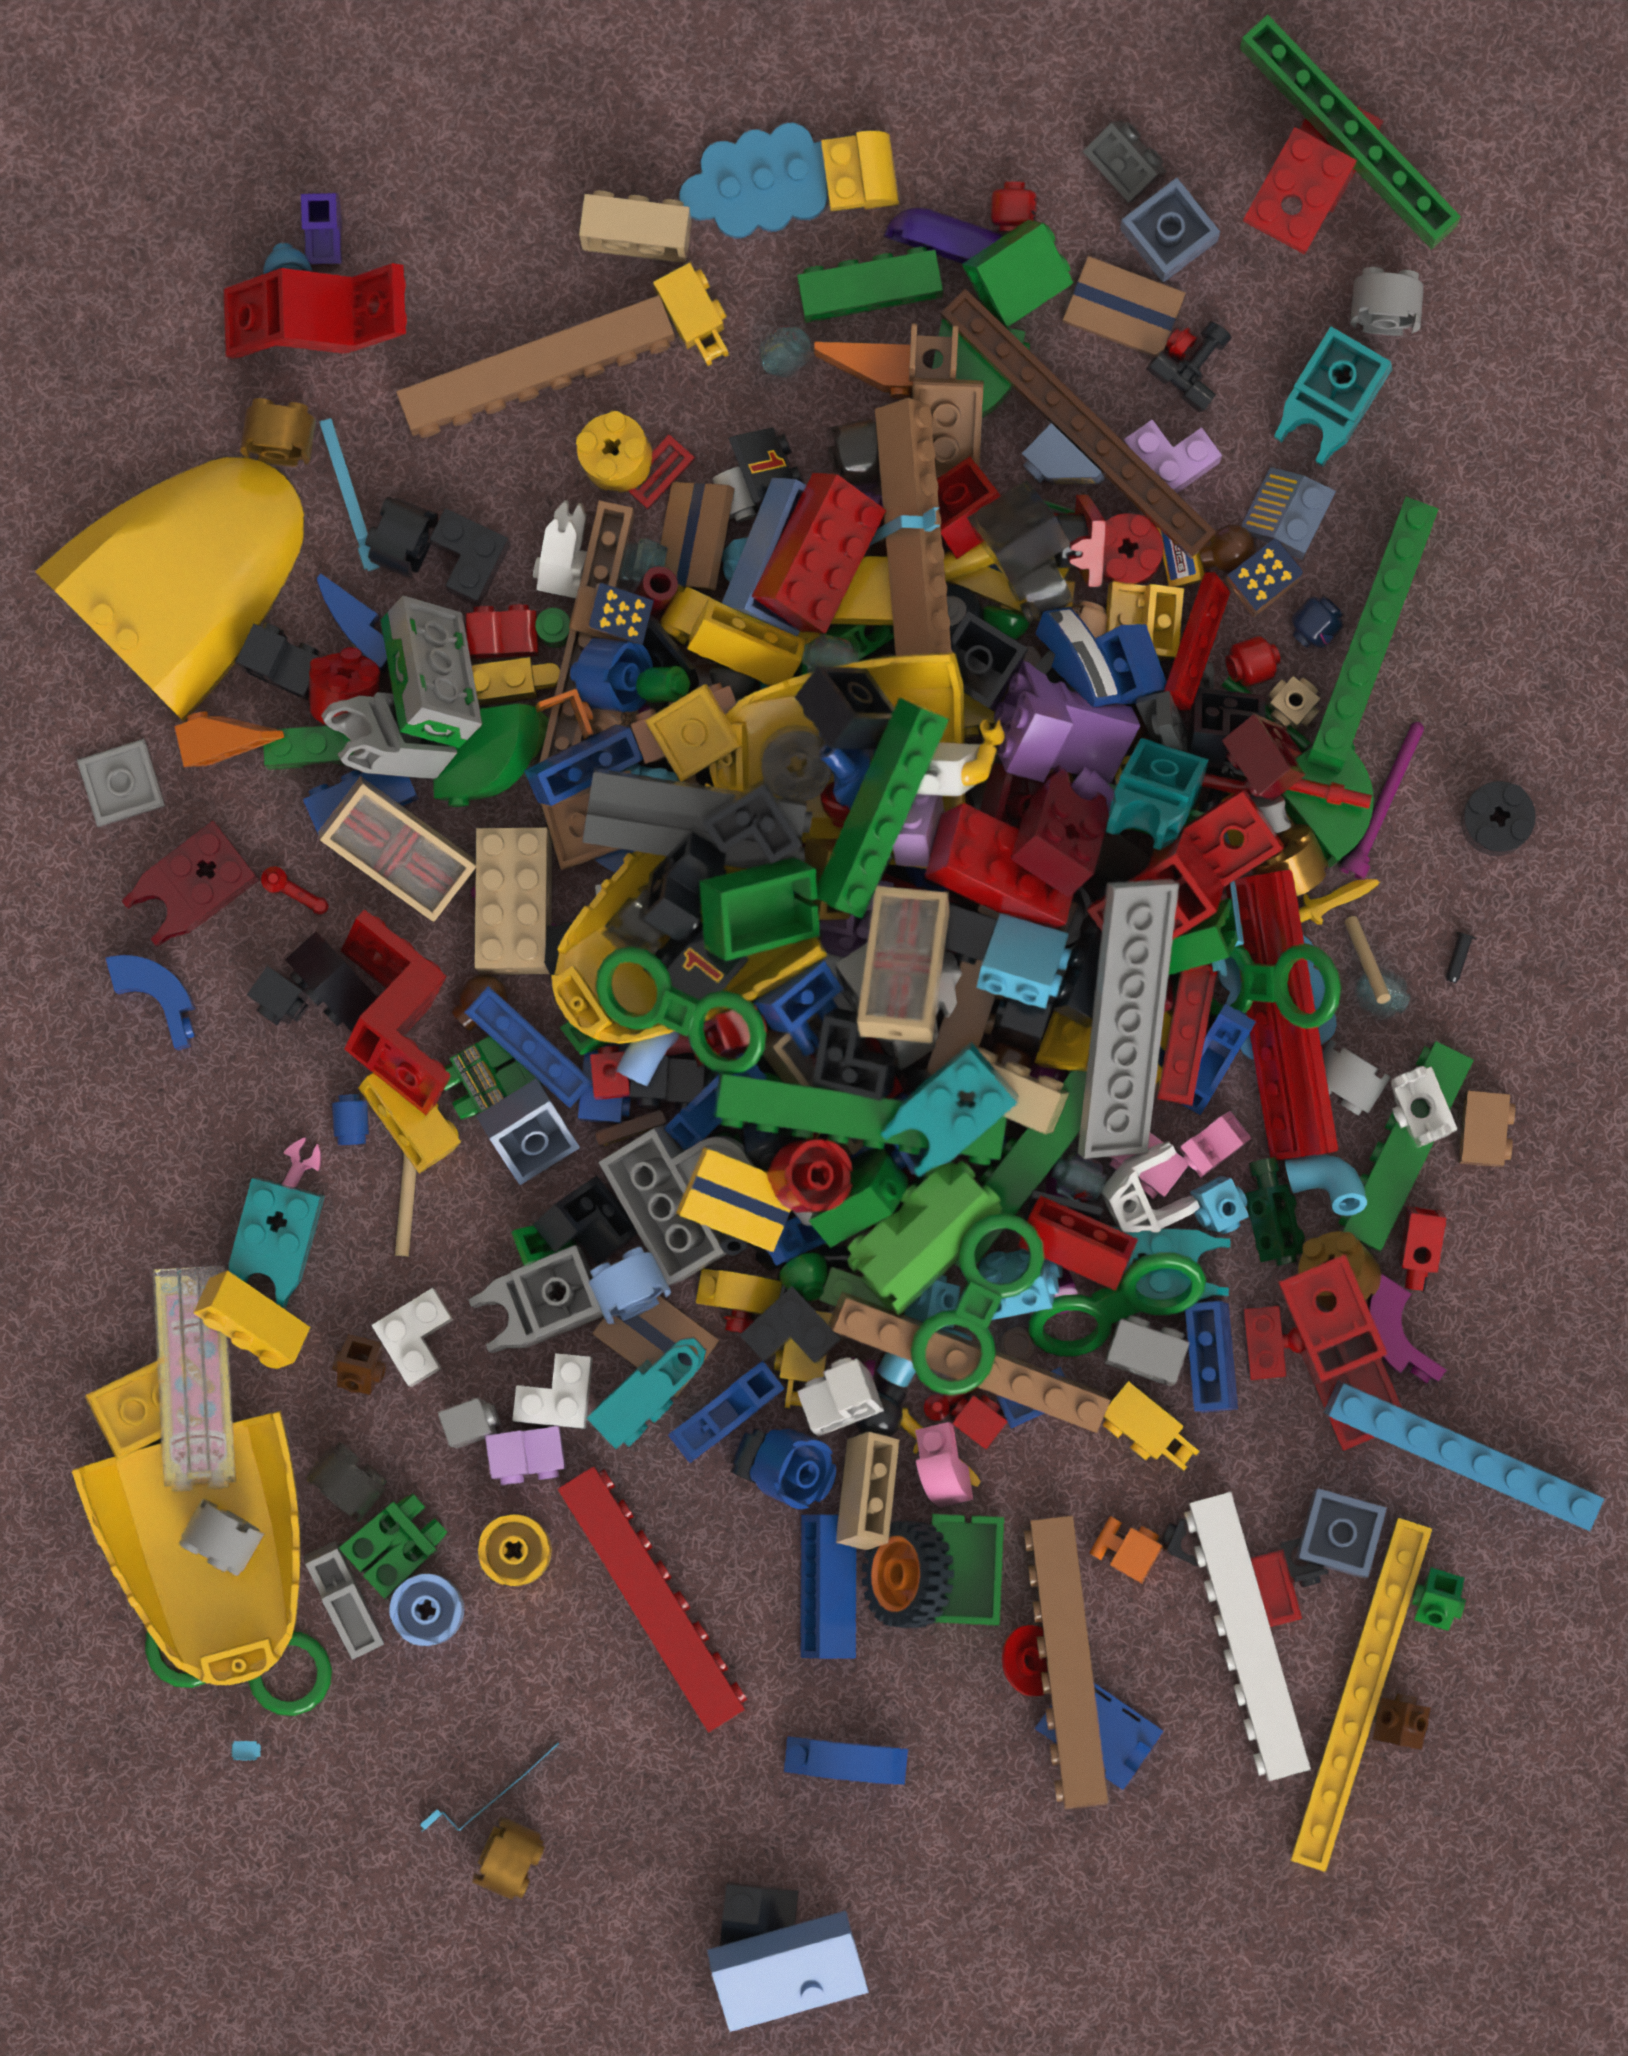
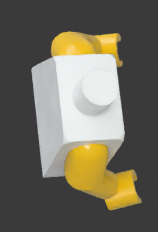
M987 719L980 723L984 744L939 743L917 794L959 796L976 784L985 781L990 774L997 751L994 746L1001 744L1005 739L1000 721H997L996 727L992 730Z

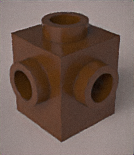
M348 1334L342 1350L337 1351L333 1361L332 1370L337 1372V1387L353 1393L359 1392L371 1395L376 1382L382 1383L386 1372V1362H382V1342Z
M1397 1693L1395 1700L1381 1697L1372 1740L1422 1750L1431 1708L1416 1705L1418 1698Z

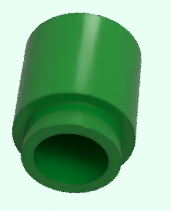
M548 608L542 611L536 620V631L542 643L551 648L565 646L570 630V618L559 608Z
M678 666L648 668L639 674L636 681V689L639 696L650 703L676 702L688 694L690 687L687 673Z

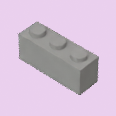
M480 1398L438 1412L449 1446L457 1449L486 1439L485 1436L497 1434L495 1427L501 1425L495 1406L486 1403L485 1400Z

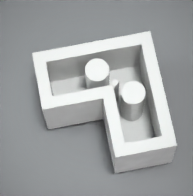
M431 1288L377 1321L372 1327L407 1385L413 1387L442 1369L424 1338L454 1319L437 1291Z
M555 1353L552 1389L516 1385L512 1421L586 1429L593 1358Z
M844 1358L834 1362L831 1365L832 1369L824 1372L825 1377L810 1380L805 1384L806 1388L797 1391L811 1431L818 1437L884 1411L872 1375L858 1359L852 1361L851 1358Z

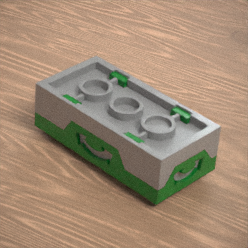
M403 595L381 619L399 731L460 748L482 725L462 612Z

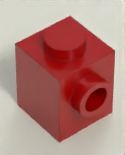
M619 1046L598 1048V1054L590 1055L595 1100L630 1097V1078L616 1071L625 1053L619 1052Z
M984 1394L980 1399L973 1395L970 1401L963 1397L951 1413L956 1418L952 1424L985 1450L1008 1421L996 1413L1000 1406Z

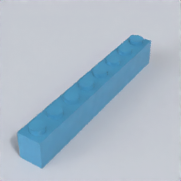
M1337 1380L1323 1412L1331 1418L1588 1531L1591 1530L1604 1501V1498L1596 1493Z

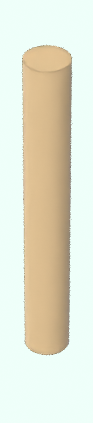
M1351 916L1344 922L1377 1002L1380 1004L1386 1003L1391 998L1358 918Z
M405 1153L403 1157L395 1256L409 1257L417 1170Z

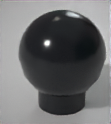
M882 1381L877 1392L884 1411L857 1421L855 1424L862 1434L872 1432L891 1437L900 1428L903 1419L901 1404L907 1394L896 1385Z

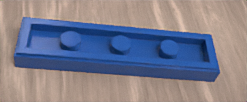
M489 986L464 1012L568 1108H571L593 1084V1081Z

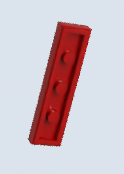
M1204 572L1164 692L1170 691L1179 710H1191L1231 593L1215 572Z
M1211 964L1180 972L1156 1098L1158 1100L1189 1106L1193 1104L1217 971L1213 972Z

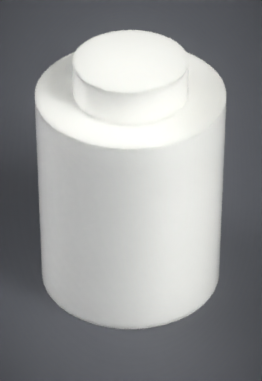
M740 467L724 471L712 479L714 484L729 485L735 488L729 519L735 518L736 522L739 523L756 516L754 510L759 507L752 500Z

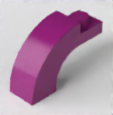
M1381 1274L1379 1289L1375 1295L1371 1293L1368 1302L1369 1311L1388 1355L1381 1358L1397 1374L1402 1373L1406 1365L1409 1364L1412 1366L1410 1373L1422 1382L1428 1384L1430 1379L1435 1383L1439 1382L1446 1369L1413 1347L1403 1332L1402 1312L1411 1293Z

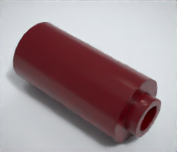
M661 566L653 567L646 572L633 594L654 600L650 616L653 615L655 619H658L676 593L678 581L670 569Z

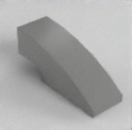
M337 1541L304 1555L305 1565L351 1659L353 1660L384 1645L377 1625L345 1557L339 1549Z

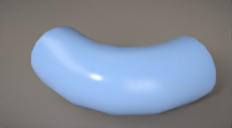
M674 1031L653 1038L630 1042L616 1071L648 1086L666 1051L677 1042L680 1033Z

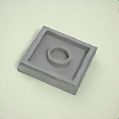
M145 739L77 760L97 827L165 807Z

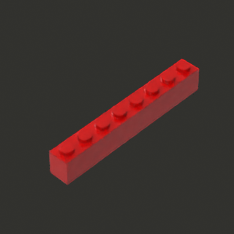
M593 1466L558 1488V1491L709 1733L743 1712L745 1707L742 1703L748 1699L737 1681L730 1684L723 1672L729 1668L719 1652L716 1651L711 1654L704 1643L710 1638L699 1620L693 1624L686 1614V1611L691 1609L682 1592L679 1590L673 1593L667 1581L672 1577L662 1560L655 1563L650 1556L648 1550L652 1549L653 1546L644 1531L635 1532L629 1520L634 1518V1515L624 1499L617 1502L610 1491L615 1488L610 1476L605 1469L598 1472L596 1467Z

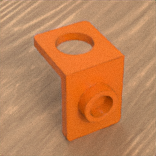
M577 689L540 701L535 706L536 711L539 712L570 701L583 738L588 739L592 736L593 731L589 722L593 721V715L588 702H581Z

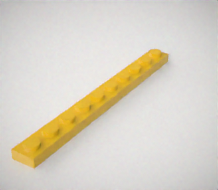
M1401 1518L1396 1520L1290 1859L1293 1862L1326 1872L1432 1528Z

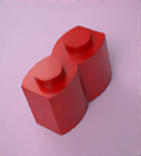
M525 604L508 606V611L494 612L493 606L474 607L472 613H466L467 643L470 659L539 656L536 610H529V605Z

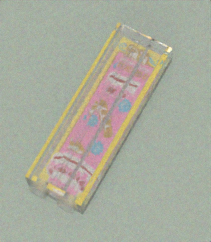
M224 1266L153 1270L164 1486H171L172 1491L193 1490V1485L207 1484L208 1489H224L229 1487V1483L236 1482L228 1336L207 1327L203 1319L193 1313L209 1278L224 1272Z

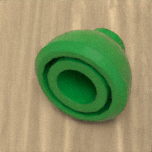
M988 605L983 609V620L1014 640L1020 638L1031 623L1028 615L993 605Z
M804 1253L792 1258L784 1265L780 1272V1280L787 1290L793 1287L807 1301L816 1300L823 1295V1287L828 1278V1265L824 1256L816 1253Z

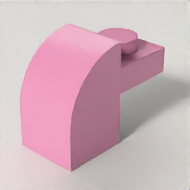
M1229 1111L1220 1116L1201 1133L1189 1139L1181 1146L1179 1151L1183 1154L1188 1165L1200 1177H1203L1252 1138L1233 1113Z
M946 1422L916 1430L920 1459L916 1460L922 1486L931 1502L942 1508L973 1500L969 1468L959 1460L954 1425Z

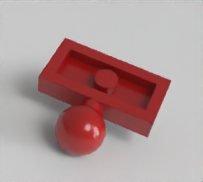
M1280 1306L1244 1309L1251 1380L1287 1377L1284 1348H1290L1297 1354H1301L1302 1351L1306 1350L1297 1327L1292 1328L1288 1334H1283Z

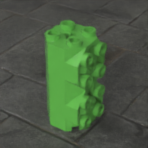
M960 1161L957 1165L949 1162L946 1165L941 1164L930 1168L925 1174L927 1179L918 1187L912 1185L905 1191L900 1200L903 1205L898 1212L873 1224L875 1228L866 1237L863 1234L859 1235L847 1248L851 1253L848 1258L849 1267L854 1273L859 1269L864 1274L860 1279L864 1285L887 1308L891 1309L893 1307L894 1313L898 1316L960 1258L959 1251L963 1237L972 1225L988 1215L1001 1213L1000 1198L987 1185L982 1189L974 1179L975 1173L963 1161Z

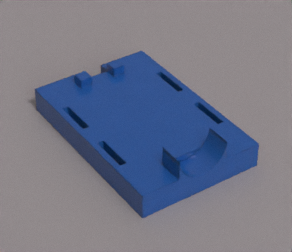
M1094 1683L1096 1689L1111 1698L1110 1701H1107L1095 1692L1104 1769H1106L1105 1778L1124 1790L1164 1731ZM1123 1707L1141 1720L1137 1722L1122 1711ZM1045 1712L1035 1729L1056 1743L1055 1729L1048 1730Z

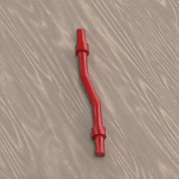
M1205 773L1203 787L1232 794L1245 788L1249 795L1252 794L1244 781ZM1302 778L1288 789L1327 799L1326 803L1339 806L1342 802L1369 809L1372 798L1370 794L1344 789L1345 785L1331 782V785Z

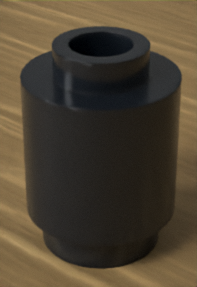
M755 1428L752 1434L744 1433L731 1460V1463L734 1464L730 1471L731 1473L756 1484L750 1477V1470L754 1465L760 1446L765 1441L766 1433Z

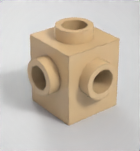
M1293 676L1287 683L1281 680L1268 695L1273 699L1269 705V708L1273 711L1270 715L1271 718L1284 726L1285 729L1290 725L1296 730L1301 723L1307 727L1320 712L1316 708L1320 700L1316 695L1318 692L1317 688L1305 678H1301L1299 681ZM1296 695L1302 700V704L1292 706L1289 702V697Z

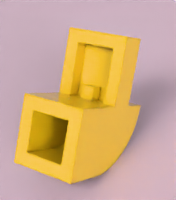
M702 1269L696 1304L762 1315L779 1299L782 1282L723 1270Z

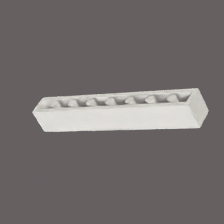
M1228 1492L1189 1503L1190 1511L1184 1512L1189 1533L1195 1531L1197 1533L1200 1545L1194 1547L1199 1567L1206 1566L1210 1580L1204 1581V1586L1209 1602L1216 1600L1219 1615L1213 1617L1219 1637L1226 1635L1229 1649L1223 1652L1228 1670H1236L1239 1684L1233 1685L1239 1706L1246 1705L1249 1718L1243 1720L1249 1741L1255 1739L1259 1753L1254 1754L1253 1757L1258 1774H1266L1267 1780L1272 1781L1311 1770L1232 1493Z

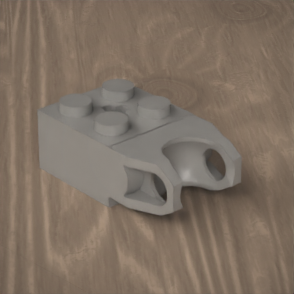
M377 692L374 697L357 696L349 700L330 704L321 715L323 721L331 729L343 733L351 740L346 743L343 751L338 753L340 760L346 766L364 773L436 779L457 754V750L453 746L400 732L394 696L390 693ZM340 711H348V713H344L339 716L333 717L336 713Z
M574 1245L513 1270L509 1274L495 1279L483 1292L468 1299L471 1307H474V1309L486 1304L503 1305L508 1312L509 1321L504 1332L499 1334L493 1341L485 1344L489 1353H495L507 1348H528L604 1317L589 1285L593 1277L582 1248ZM558 1286L566 1290V1294H564V1298L561 1301L556 1298L553 1300V1295L557 1294L556 1287Z

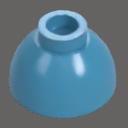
M288 243L276 245L273 248V252L266 259L263 268V274L280 268L312 272L311 265L306 256Z

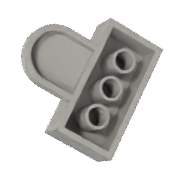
M666 1125L653 1128L604 1158L599 1164L648 1252L653 1254L668 1286L687 1279L727 1255L720 1247V1231L676 1213L703 1148H709L754 1167L755 1165L747 1155L746 1147L731 1137H711L685 1151L664 1129Z

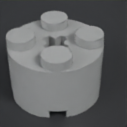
M1378 267L1364 268L1362 275L1357 277L1353 283L1350 324L1356 328L1357 323L1363 325V332L1371 334L1401 336L1403 335V329L1411 327L1412 333L1417 332L1421 327L1424 290L1423 283L1419 281V273L1412 270H1402L1398 274L1384 273V270Z
M1330 1040L1323 1051L1329 1096L1333 1091L1344 1098L1340 1105L1358 1116L1362 1110L1369 1113L1391 1076L1385 1073L1382 1079L1375 1075L1378 1071L1377 1067L1346 1048H1342L1340 1053L1334 1050L1337 1043Z
M202 1499L183 1531L179 1545L196 1555L199 1553L208 1558L207 1562L224 1572L227 1570L238 1576L241 1571H244L264 1533L234 1513L222 1509L219 1511L216 1509L217 1504Z

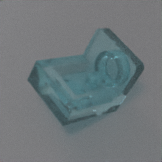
M641 538L639 544H628L621 578L628 581L641 582L646 572L651 568L664 567L668 548L648 538Z

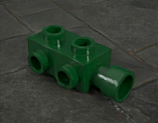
M1276 1157L1248 1163L1251 1177L1256 1178L1258 1190L1244 1194L1248 1202L1247 1212L1251 1219L1260 1262L1275 1260L1276 1267L1297 1262L1296 1255L1303 1253L1302 1245L1305 1240L1304 1232L1298 1227L1294 1212L1297 1205L1296 1198L1290 1193L1288 1184L1279 1185L1276 1174L1279 1171ZM1282 1199L1285 1201V1208L1281 1204ZM1290 1234L1293 1236V1242L1290 1241Z

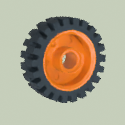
M915 1521L890 1522L888 1544L866 1550L864 1557L869 1561L862 1564V1571L867 1572V1577L862 1578V1586L868 1587V1590L864 1592L865 1600L871 1601L868 1607L871 1612H876L874 1617L878 1621H883V1624L899 1628L926 1627L927 1624H932L936 1621L935 1617H940L944 1611L941 1606H947L950 1599L945 1594L952 1593L953 1585L948 1583L949 1578H954V1570H949L948 1567L954 1563L952 1555H946L950 1550L948 1542H942L945 1538L941 1532H937V1528L933 1525Z

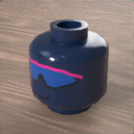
M1323 595L1320 599L1314 596L1310 597L1291 617L1292 625L1296 629L1292 635L1306 648L1311 644L1318 648H1324L1342 630L1343 622L1341 617L1344 614L1326 596Z

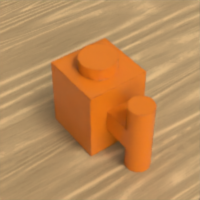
M1109 1516L1089 1554L1101 1560L1108 1548L1116 1552V1555L1110 1566L1142 1584L1163 1548L1161 1544L1157 1543L1160 1536L1141 1526L1139 1531L1130 1528L1123 1540L1116 1536L1122 1522Z

